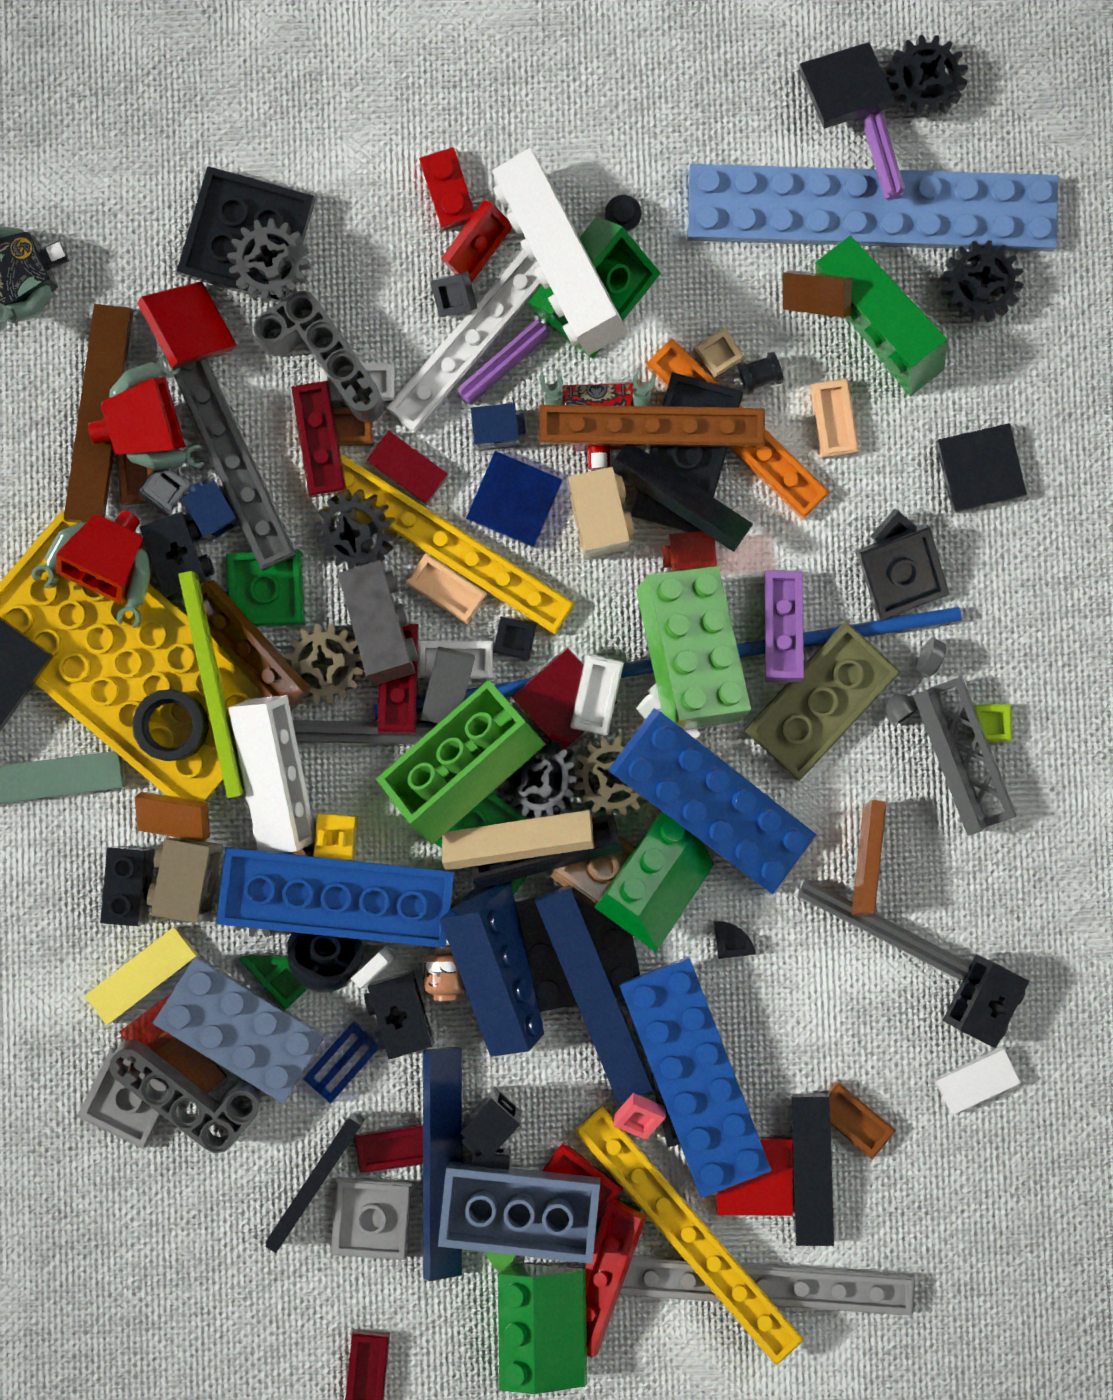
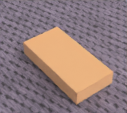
M848 379L811 384L810 392L821 459L858 453L859 447Z
M427 553L424 554L405 583L466 625L469 624L488 595L485 591Z

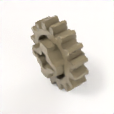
M320 624L314 625V634H310L305 629L300 630L303 640L298 642L291 639L289 643L295 648L294 653H284V658L292 661L291 667L311 688L303 699L312 693L313 703L319 704L322 696H325L328 704L331 705L335 703L336 694H339L345 700L349 698L346 688L348 686L355 689L359 688L358 683L354 680L355 675H365V671L357 667V663L362 662L361 655L354 652L358 648L357 641L347 642L350 632L347 630L342 631L339 636L336 635L337 629L334 624L329 625L327 632H323ZM328 640L338 642L345 649L346 653L336 654L331 651ZM312 644L313 651L309 657L301 660L306 648ZM323 653L326 658L333 660V665L327 668L328 673H326V676L323 670L316 668V663L322 661L321 656ZM348 668L347 675L337 685L336 677L342 669ZM303 675H314L317 677L321 689L311 686L304 679Z
M604 737L600 739L601 748L596 749L591 744L587 746L591 754L588 758L578 756L577 759L584 766L583 769L575 770V775L582 777L583 782L576 784L574 788L576 790H585L586 794L580 801L586 803L592 800L594 802L592 812L596 813L601 807L606 808L607 816L613 814V809H618L623 817L627 813L626 806L631 805L636 810L640 808L636 799L642 796L623 784L614 783L611 788L606 785L607 778L597 768L600 767L603 770H608L614 761L604 764L596 760V758L607 752H619V756L625 747L621 746L620 737L615 738L613 745H608ZM589 771L598 777L600 788L596 795L591 790L588 782ZM624 790L631 794L623 801L607 802L614 792Z

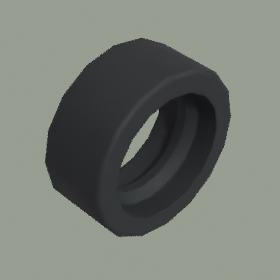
M173 689L159 690L145 697L136 708L132 721L133 735L140 749L150 757L163 761L184 760L197 753L205 743L209 730L208 716L202 704L192 695ZM168 703L183 706L188 710L193 723L191 736L187 741L178 747L172 748L159 745L153 740L149 732V721L152 713L156 708Z

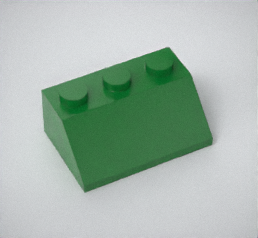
M596 216L579 238L622 321H624L661 272L622 226ZM541 285L528 301V304L551 328L570 342L562 327L568 323L565 315L559 318L548 297L554 294L551 287L545 290ZM580 343L577 344L576 347L587 355ZM601 349L589 355L588 357L593 359Z
M662 812L652 822L594 907L654 952H657L709 874L714 863L702 841Z
M514 1263L498 1273L500 1391L541 1394L585 1387L587 1385L585 1269Z

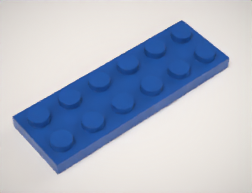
M653 708L608 769L610 773L771 894L775 893L817 835L655 708Z
M226 847L216 924L446 948L447 938L440 919L450 911L454 871Z
M688 956L619 983L700 1197H706L772 1171L690 957Z

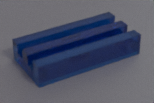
M353 1021L304 1076L303 1080L331 1104L379 1049L377 1042L370 1037L367 1031L362 1030L358 1023ZM354 1033L358 1039L319 1082L315 1075L351 1034ZM365 1043L369 1049L330 1092L326 1085Z

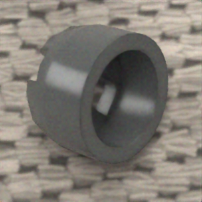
M903 694L891 696L885 707L886 715L893 726L903 722L918 710L914 702Z

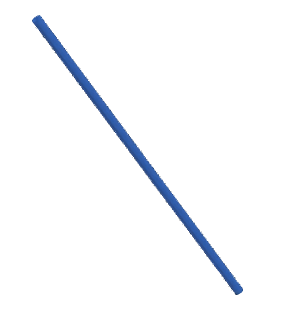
M960 607L893 617L881 621L876 620L852 624L851 626L863 637H870L959 622L962 620ZM839 627L804 632L803 648L824 644ZM765 639L737 644L739 657L745 658L765 654ZM651 658L624 663L621 678L654 673ZM530 679L495 684L494 686L507 698L512 697ZM479 687L467 689L464 701ZM425 696L417 697V712L422 711ZM379 704L374 705L376 719H378Z

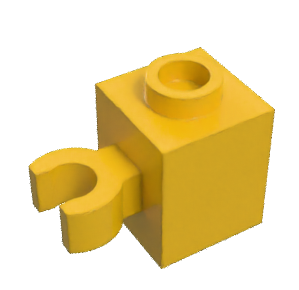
M317 814L314 856L355 861L359 816Z

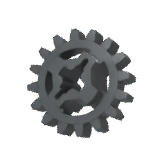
M269 219L267 227L262 228L260 222L255 220L254 231L250 232L244 227L241 228L244 236L242 241L232 239L231 243L237 249V252L228 253L227 258L236 265L229 268V272L232 277H240L236 282L240 290L249 287L247 294L251 299L254 300L261 293L265 303H269L271 295L275 294L282 301L285 297V291L289 290L292 294L297 292L294 285L296 281L306 283L307 279L301 270L311 269V264L309 260L302 257L308 255L309 250L307 245H299L302 237L298 231L290 235L291 228L288 223L285 222L278 229L274 219ZM270 238L281 240L284 244L277 245L271 242ZM255 244L251 254L247 255L250 248ZM272 255L273 265L266 267L265 257ZM292 267L289 274L283 279L287 268ZM251 276L253 278L262 277L268 280L269 284L259 283L253 280Z

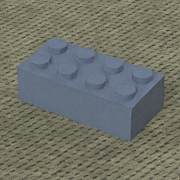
M194 957L153 1022L154 1025L282 1104L288 1098L326 1036L200 957Z
M450 1161L446 1167L438 1247L592 1264L600 1177L509 1168L507 1170L471 1166V1163Z

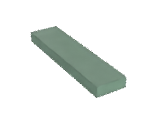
M115 751L0 766V804L125 788L122 757Z

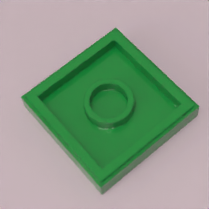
M295 550L296 557L265 571L260 569L253 552L226 553L228 596L256 627L305 625L301 550Z

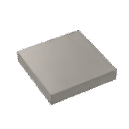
M112 1047L77 1117L145 1149L162 1115L111 1075L109 1069L110 1060L117 1049ZM130 1056L128 1059H124L123 1063L129 1066L132 1062L135 1063L136 1059ZM145 1067L143 1073L140 1072V1078H144L148 1067ZM162 1078L150 1080L151 1086L157 1091H164L169 1088L168 1083Z
M338 1176L336 1179L331 1255L406 1260L412 1182Z

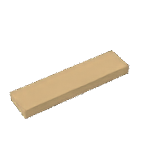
M586 810L447 831L442 836V864L445 870L593 849L591 812Z

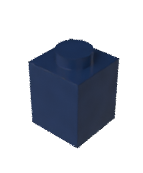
M515 403L470 408L476 451L520 446L519 436L526 435L524 413H516Z
M202 480L195 483L187 490L189 494L181 498L203 537L210 542L240 525L232 504L221 485L215 480L210 482Z

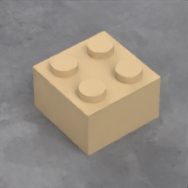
M613 467L569 476L568 492L583 559L626 551L635 531L630 512L623 513L621 505L625 503L626 498L622 475L615 477Z

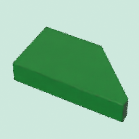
M244 954L238 959L284 1010L308 990L294 979L288 967L287 956Z

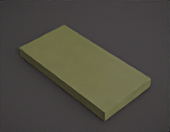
M844 621L804 664L803 682H788L743 731L796 780L800 781L901 671L847 621Z

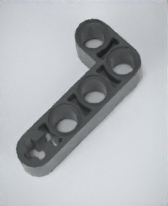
M297 291L262 313L256 319L254 333L262 348L268 354L281 356L304 343L358 420L373 422L382 416L384 401L377 385L311 293ZM305 308L313 309L308 317L304 319L297 318L301 310ZM271 330H282L277 338L266 339L267 334ZM322 338H333L329 346L325 348L317 347V343ZM342 367H354L350 375L346 377L337 376L338 370ZM359 388H361L366 398L371 400L369 404L365 405L359 400L356 393Z
M129 1039L123 1041L118 1045L110 1060L109 1069L111 1075L119 1083L211 1153H221L228 1150L255 1119L259 1111L261 1102L260 1089L247 1081H237L217 1101L138 1040ZM130 1056L136 1059L135 1063L132 1062L129 1066L123 1063L124 1059H128ZM145 1067H148L144 1078H140V1072L143 1073ZM162 1078L168 1083L169 1088L164 1091H157L151 1086L150 1080ZM244 1095L252 1100L253 1105L248 1108H240L234 1103L233 1099ZM191 1101L198 1106L199 1111L194 1114H187L182 1111L179 1104ZM216 1124L222 1125L228 1130V1134L223 1137H217L210 1132L209 1128Z

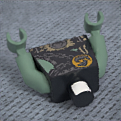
M0 226V332L4 330L7 321L14 324L38 317L51 299L52 292L58 288L51 269L70 261L60 240L42 248L31 232H25L19 228Z

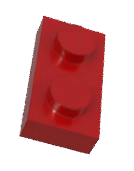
M454 147L420 157L421 168L441 230L445 231L467 224L475 211Z
M484 200L441 257V260L455 274L468 271L472 283L513 228L510 221L492 202Z

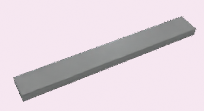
M633 1255L619 1294L721 1302L684 1258ZM738 1262L775 1306L913 1316L915 1277L913 1274Z

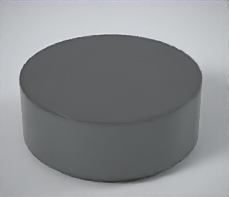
M933 637L930 638L919 654L916 662V671L928 677L934 675L944 660L947 650L946 644Z

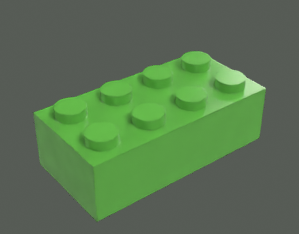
M719 566L647 575L636 589L663 714L683 730L740 721L751 711V706Z
M488 679L378 776L376 780L407 822L432 845L546 744Z

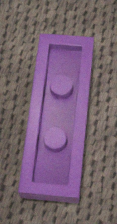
M765 571V682H803L802 571Z

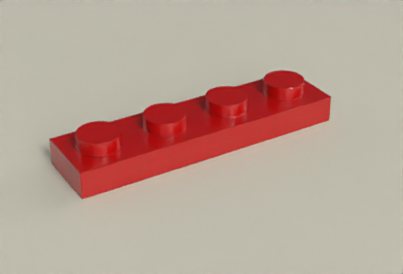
M615 1199L607 1204L594 1242L592 1264L587 1263L585 1267L587 1356L591 1358L599 1353L647 1218L646 1215Z

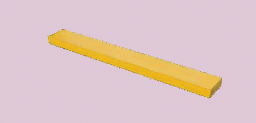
M341 454L347 490L349 489L353 496L354 492L363 489L365 499L376 494L378 496L376 502L378 507L387 504L389 508L384 513L386 518L394 517L396 520L389 526V530L397 532V535L556 635L573 609L574 602Z
M603 1105L574 1130L776 1366L804 1341L799 1332L625 1131L614 1127V1118Z

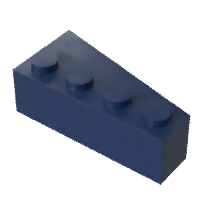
M511 882L477 890L472 889L440 919L441 925L490 1057L528 1052L544 1035V1029Z

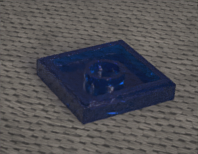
M495 451L466 520L534 549L563 483V479Z

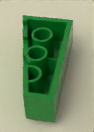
M851 235L815 262L816 273L852 277L851 315L844 318L855 327L909 396H912L944 371L948 339Z

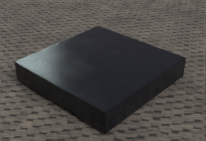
M870 42L799 64L800 75L824 129L894 107V95Z
M1010 423L938 439L935 442L952 513L1017 499L1027 495Z
M927 524L856 550L876 617L880 621L950 595L931 529Z

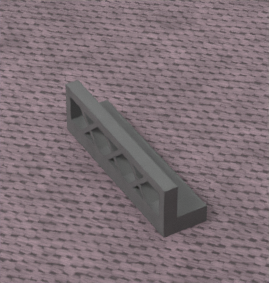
M963 676L914 694V700L967 836L981 832L988 826L1015 818L1017 816ZM956 687L962 701L957 713L943 708L937 693ZM964 709L966 711L968 719L961 716ZM946 716H948V717H950V718L953 719V722H952L951 726L949 725V722H948V719H947ZM958 722L973 729L975 738L970 748L957 743L953 733ZM977 744L979 745L982 754L975 751ZM960 751L967 754L964 761ZM972 757L985 762L989 772L984 783L969 776L967 766ZM991 778L996 789L988 786ZM974 786L981 789L978 796L976 794ZM985 791L999 797L1005 812L985 817L980 804Z

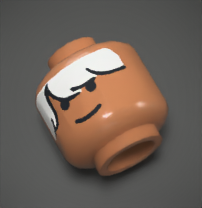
M446 946V948L435 947L436 954H430L423 959V988L425 992L432 994L435 1001L462 1000L463 993L467 992L450 946Z

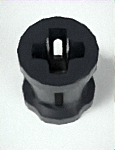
M773 351L767 353L766 358L748 364L744 361L737 364L739 377L747 395L752 394L755 388L773 382L777 385L783 383L782 369Z

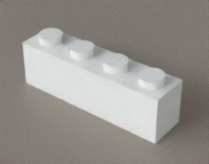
M288 696L253 698L228 707L230 725L235 736L238 763L242 770L246 789L245 797L250 808L253 835L257 842L258 851L277 853L297 852L315 842L316 834Z

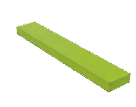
M193 571L179 573L227 798L240 796L244 793L245 788L198 574Z

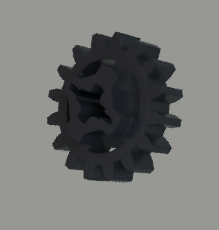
M919 35L915 46L910 40H907L902 47L903 52L900 50L894 52L892 57L894 63L889 64L886 74L892 76L887 82L890 89L896 90L893 94L895 102L899 100L904 102L901 112L905 113L911 107L915 109V118L918 119L923 111H927L929 118L933 119L937 114L938 108L946 114L951 108V103H958L962 96L960 91L965 89L968 80L962 78L967 72L968 66L958 65L963 53L961 51L954 54L950 52L953 42L948 41L944 46L939 45V36L935 35L931 43H926L924 35ZM945 66L949 72V75L945 71ZM931 69H934L931 77L925 80L922 85H919L922 77L928 74ZM904 78L908 81L909 89L905 84Z
M976 240L971 242L968 251L962 246L958 248L955 252L956 258L950 257L945 264L949 271H944L940 280L948 282V285L941 290V295H951L952 297L947 307L952 308L956 305L960 307L958 312L959 318H962L967 312L970 313L972 323H976L981 315H984L987 323L992 322L995 318V312L1003 317L1009 311L1007 305L1014 306L1019 300L1014 293L1020 292L1024 286L1023 283L1015 281L1023 273V269H1013L1012 264L1017 259L1016 255L1006 258L1004 256L1006 246L1004 245L997 251L993 250L992 240H988L983 248L979 247ZM977 259V263L973 268L966 267L964 270L961 269L967 262ZM978 276L983 277V283L987 284L985 288L981 287V281L976 279ZM1003 294L998 301L987 304L990 295L998 296Z
M348 489L340 493L339 497L336 495L326 501L328 506L319 510L318 514L324 520L317 522L315 528L323 531V535L316 540L317 543L327 544L328 548L323 553L325 557L332 553L337 556L334 564L337 567L344 561L347 562L348 570L358 567L359 564L362 566L378 560L382 562L385 560L383 554L387 555L393 550L394 547L387 541H392L397 537V532L389 530V526L396 520L394 517L386 518L384 513L389 506L384 504L378 507L376 505L378 497L376 494L365 499L363 489L354 492L353 496ZM338 515L339 524L337 527H335V521ZM377 533V541L372 549L371 546L374 545L372 538Z
M541 738L546 745L505 780L510 781V787L504 790V794L515 796L511 806L513 808L523 807V816L535 815V818H540L548 815H560V808L563 810H570L572 808V804L568 800L570 797L580 796V793L574 789L575 783L583 782L582 777L575 776V770L581 767V763L570 761L574 751L572 749L562 750L563 742L553 740L550 743L549 738ZM544 753L551 757L542 761L535 756ZM542 796L544 799H548L549 802L540 804L535 802L534 799Z

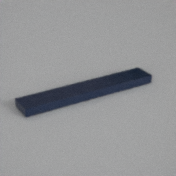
M567 885L535 898L538 911L618 1104L625 1102L632 1093L641 1096L653 1091L652 1084L571 886Z
M459 1047L423 1050V1279L428 1281L462 1276V1249L438 1247L446 1167L450 1161L462 1162V1134L460 1133L462 1129V1048Z

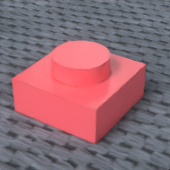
M632 1093L614 1114V1127L646 1140L666 1118V1108L654 1101Z

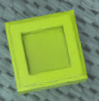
M974 704L988 742L1012 741L1011 704ZM972 729V742H973V740H974V738H975V734H974L973 729Z

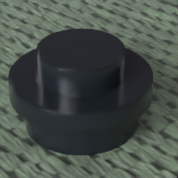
M618 195L612 198L606 205L605 220L622 226L627 232L634 230L640 223L641 207L633 197Z

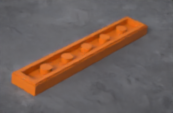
M673 338L645 365L651 372L652 369L656 372V377L667 388L672 372L720 385ZM766 429L765 446L763 448L728 447L802 520L830 493Z

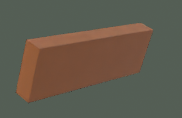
M871 800L863 805L851 916L867 917L874 914L876 909L886 814L885 801Z

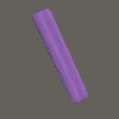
M879 111L861 117L884 198L889 201L900 199L904 195L905 187L883 112Z
M535 320L459 386L458 392L468 404H473L549 337L547 327L541 321Z

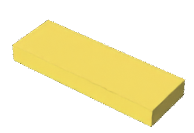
M174 926L88 992L85 998L104 1023L109 1025L191 962L198 954L178 927Z

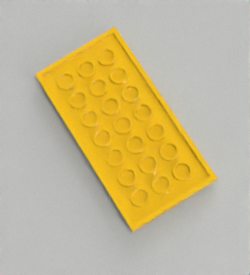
M62 510L1 580L0 617L54 655L35 682L38 687L166 796L206 802L224 780L188 616L169 599L164 598V595L149 583L144 602L138 606V610L142 615V622L137 628H133L136 617L132 611H127L124 614L122 624H119L117 621L119 610L127 606L128 602L125 599L120 605L61 575L59 583L54 588H44L45 583L49 579L48 571L42 574L39 581L33 580V569L38 565L46 564L45 556L57 534L68 527L78 524L66 522L64 520L65 511ZM212 638L230 719L228 707L248 699L263 698L265 696ZM173 689L188 693L202 704L207 713L209 730L205 743L197 753L184 760L163 761L152 758L140 749L134 738L132 721L136 708L145 697L156 691ZM175 703L163 704L156 708L149 721V732L153 740L167 748L178 747L185 743L191 736L193 729L192 717L188 710ZM232 730L233 737H234V742H235V747H236V751H237L235 736H234V732H233V730Z

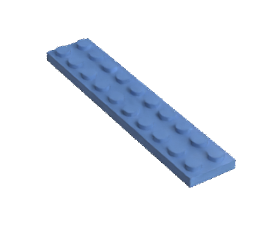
M690 164L687 241L838 245L851 235L860 246L958 249L962 246L968 249L972 241L976 240L979 247L983 248L988 240H992L993 250H998L1004 245L1006 250L1053 252L1057 248L1058 175L900 170L905 187L904 195L900 199L889 201L884 198L876 169Z

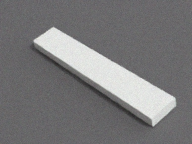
M523 250L477 303L478 308L466 315L386 408L393 417L413 434L419 431L528 305V301L542 285L534 269L540 266L537 259L531 262Z

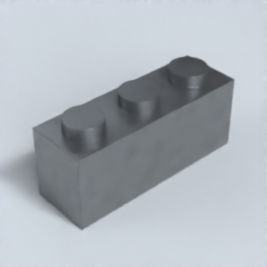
M381 560L337 573L365 673L371 685L376 686L415 674L412 661L418 659V654L413 639H405L402 627L409 624L403 605H396L392 593L399 590L393 571L386 572Z

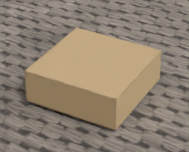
M726 327L696 345L693 349L707 372L714 379L745 360L744 355Z

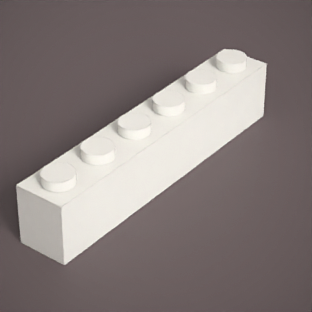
M528 148L493 169L492 172L498 182V185L493 187L503 207L510 206L512 212L506 215L517 234L523 232L526 239L520 243L531 262L537 259L540 266L534 269L545 290L551 287L554 294L548 297L559 318L565 315L568 323L562 327L572 345L576 346L580 343L589 356L627 334L628 331L532 149Z

